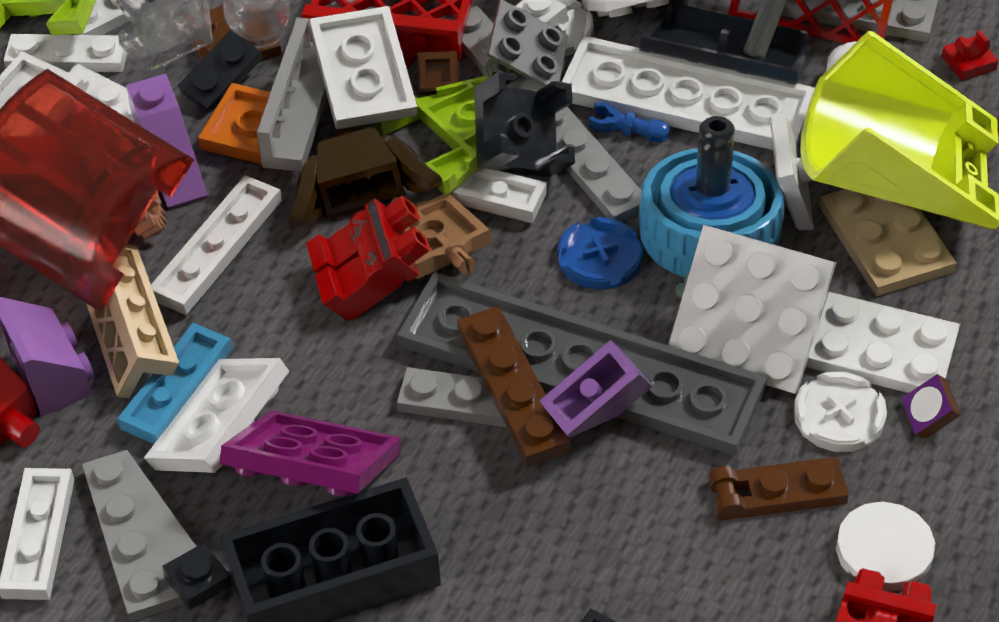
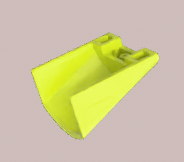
M868 31L819 78L805 115L801 134V160L808 176L817 182L903 204L984 229H996L999 227V194L988 187L987 153L998 145L997 118L879 35Z

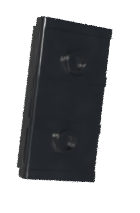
M669 2L666 5V12L661 11L642 35L639 51L652 52L688 60V62L702 63L737 71L742 74H751L797 85L810 61L814 44L806 42L809 38L808 31L777 25L765 58L763 60L754 59L747 56L743 50L754 20Z

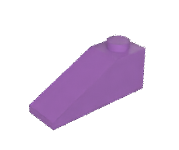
M167 74L126 85L131 114L167 209L170 210L208 198L183 117Z

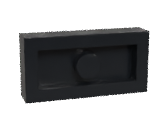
M230 29L178 84V88L183 95L210 114L218 106L231 83L239 84L263 59L262 53Z

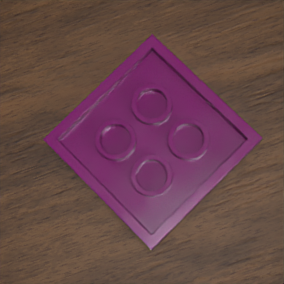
M270 410L221 445L219 464L235 467V471L238 474L245 476L268 474L281 477V482L287 485L306 486L310 483L326 487V491L333 495L352 496L355 493L358 494L399 455L402 437Z

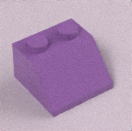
M0 297V327L10 356L23 381L29 387L41 417L91 396L92 393L88 379L94 377V372L84 352L76 354L73 349L78 346L70 324L68 322L60 324L52 308Z

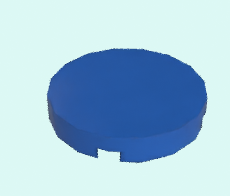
M597 217L590 218V223L580 225V222H577L561 235L557 247V258L561 271L572 282L585 288L597 290L611 289L631 281L640 271L643 260L642 242L640 244V241L637 239V233L630 226L616 219Z

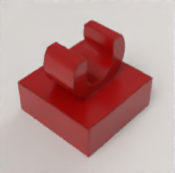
M981 30L977 31L974 37L967 39L963 36L958 37L955 43L943 46L941 54L961 81L997 70L999 61L990 51V41Z

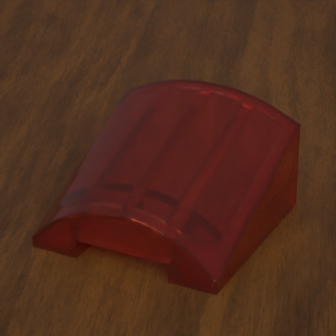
M46 69L21 87L0 108V246L91 307L102 311L124 275L113 264L158 191L172 197L195 159L61 76Z

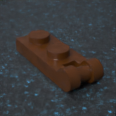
M838 457L738 470L730 466H721L713 469L708 475L711 491L718 495L715 507L720 520L848 503L849 494ZM747 489L749 496L742 497L736 494V490Z

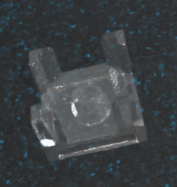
M116 0L118 7L133 23L134 34L128 35L125 31L118 33L119 45L142 72L152 71L213 43L209 0H155L151 3H148L147 0Z

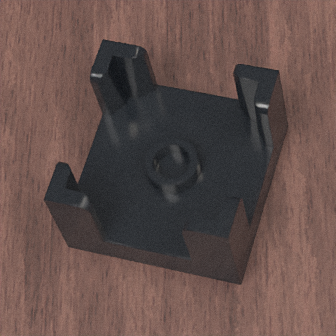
M497 72L474 87L477 168L551 177L575 164V146L573 144H568L557 151L555 117L557 112L571 105L572 83L553 81L538 91L507 86L516 79L515 74Z

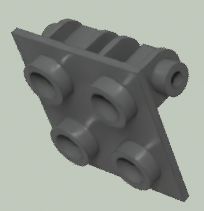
M499 0L487 56L490 58L486 62L485 70L489 77L497 72L509 73L511 70H514L542 86H546L553 81L560 82L568 35L526 13L521 8L515 7L504 0Z

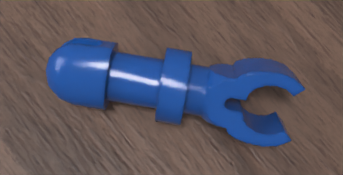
M594 103L595 115L607 117L602 120L596 119L594 116L589 118V127L594 131L609 132L621 130L624 136L631 137L633 133L647 137L646 140L657 143L664 142L669 137L670 128L662 120L654 118L651 121L637 118L636 113L632 112L623 115L609 104Z

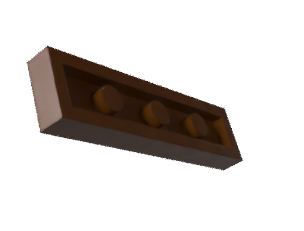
M496 306L457 319L458 332L526 466L529 467L570 452V439L541 404L540 400L546 394L500 307Z

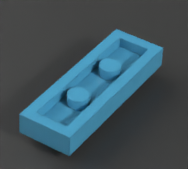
M192 323L174 346L179 361L172 376L152 374L117 418L120 430L155 444L219 359H226L233 350L231 338Z

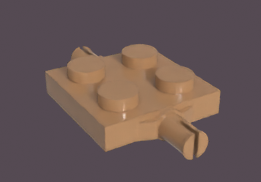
M450 193L447 195L442 194L434 199L417 204L408 199L405 194L400 195L399 197H405L416 206L420 219L405 229V232L414 226L423 233L431 250L415 262L419 272L416 279L433 274V272L448 264H453L463 275H468L467 270L472 273L476 267V262L470 255L492 244L490 230ZM393 197L391 203L397 200L399 197Z

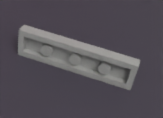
M296 18L257 130L262 167L301 171L304 163L307 161L327 100V93L313 42H311L308 18Z

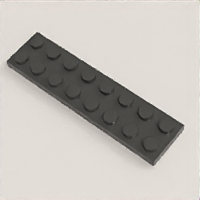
M433 272L397 334L399 347L478 372L458 332L457 319L499 306L546 395L607 342L612 340L653 386L616 418L732 456H736L767 383V376L437 272Z

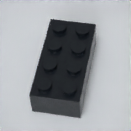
M407 477L361 491L358 494L355 493L352 496L341 497L220 535L227 567L245 622H330L441 586L438 552Z

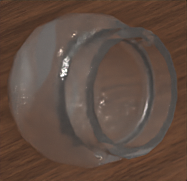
M289 0L223 1V11L227 25L234 33L243 37L256 48L269 47L277 43L284 36L285 27L291 13Z

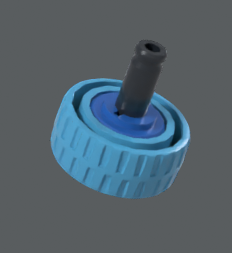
M712 116L701 122L699 126L698 148L681 151L663 159L651 169L642 184L639 204V230L644 248L656 263L682 277L689 275L703 225L779 246L784 219V192L780 188L776 176L766 165L749 155L734 151L733 136L735 134V127L725 117Z

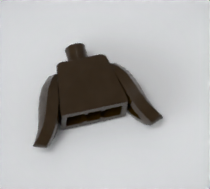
M353 127L341 128L336 131L334 138L321 141L318 144L317 155L310 157L304 163L299 173L294 205L289 215L288 223L291 227L311 225L323 216L325 208L327 215L330 216L365 206L374 199L383 201L404 195V188L415 193L426 192L441 185L443 179L438 173L428 167L407 143L391 135L380 136L378 131L371 127L359 131Z

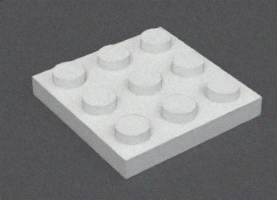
M703 225L668 346L767 376L766 385L797 394L836 262Z

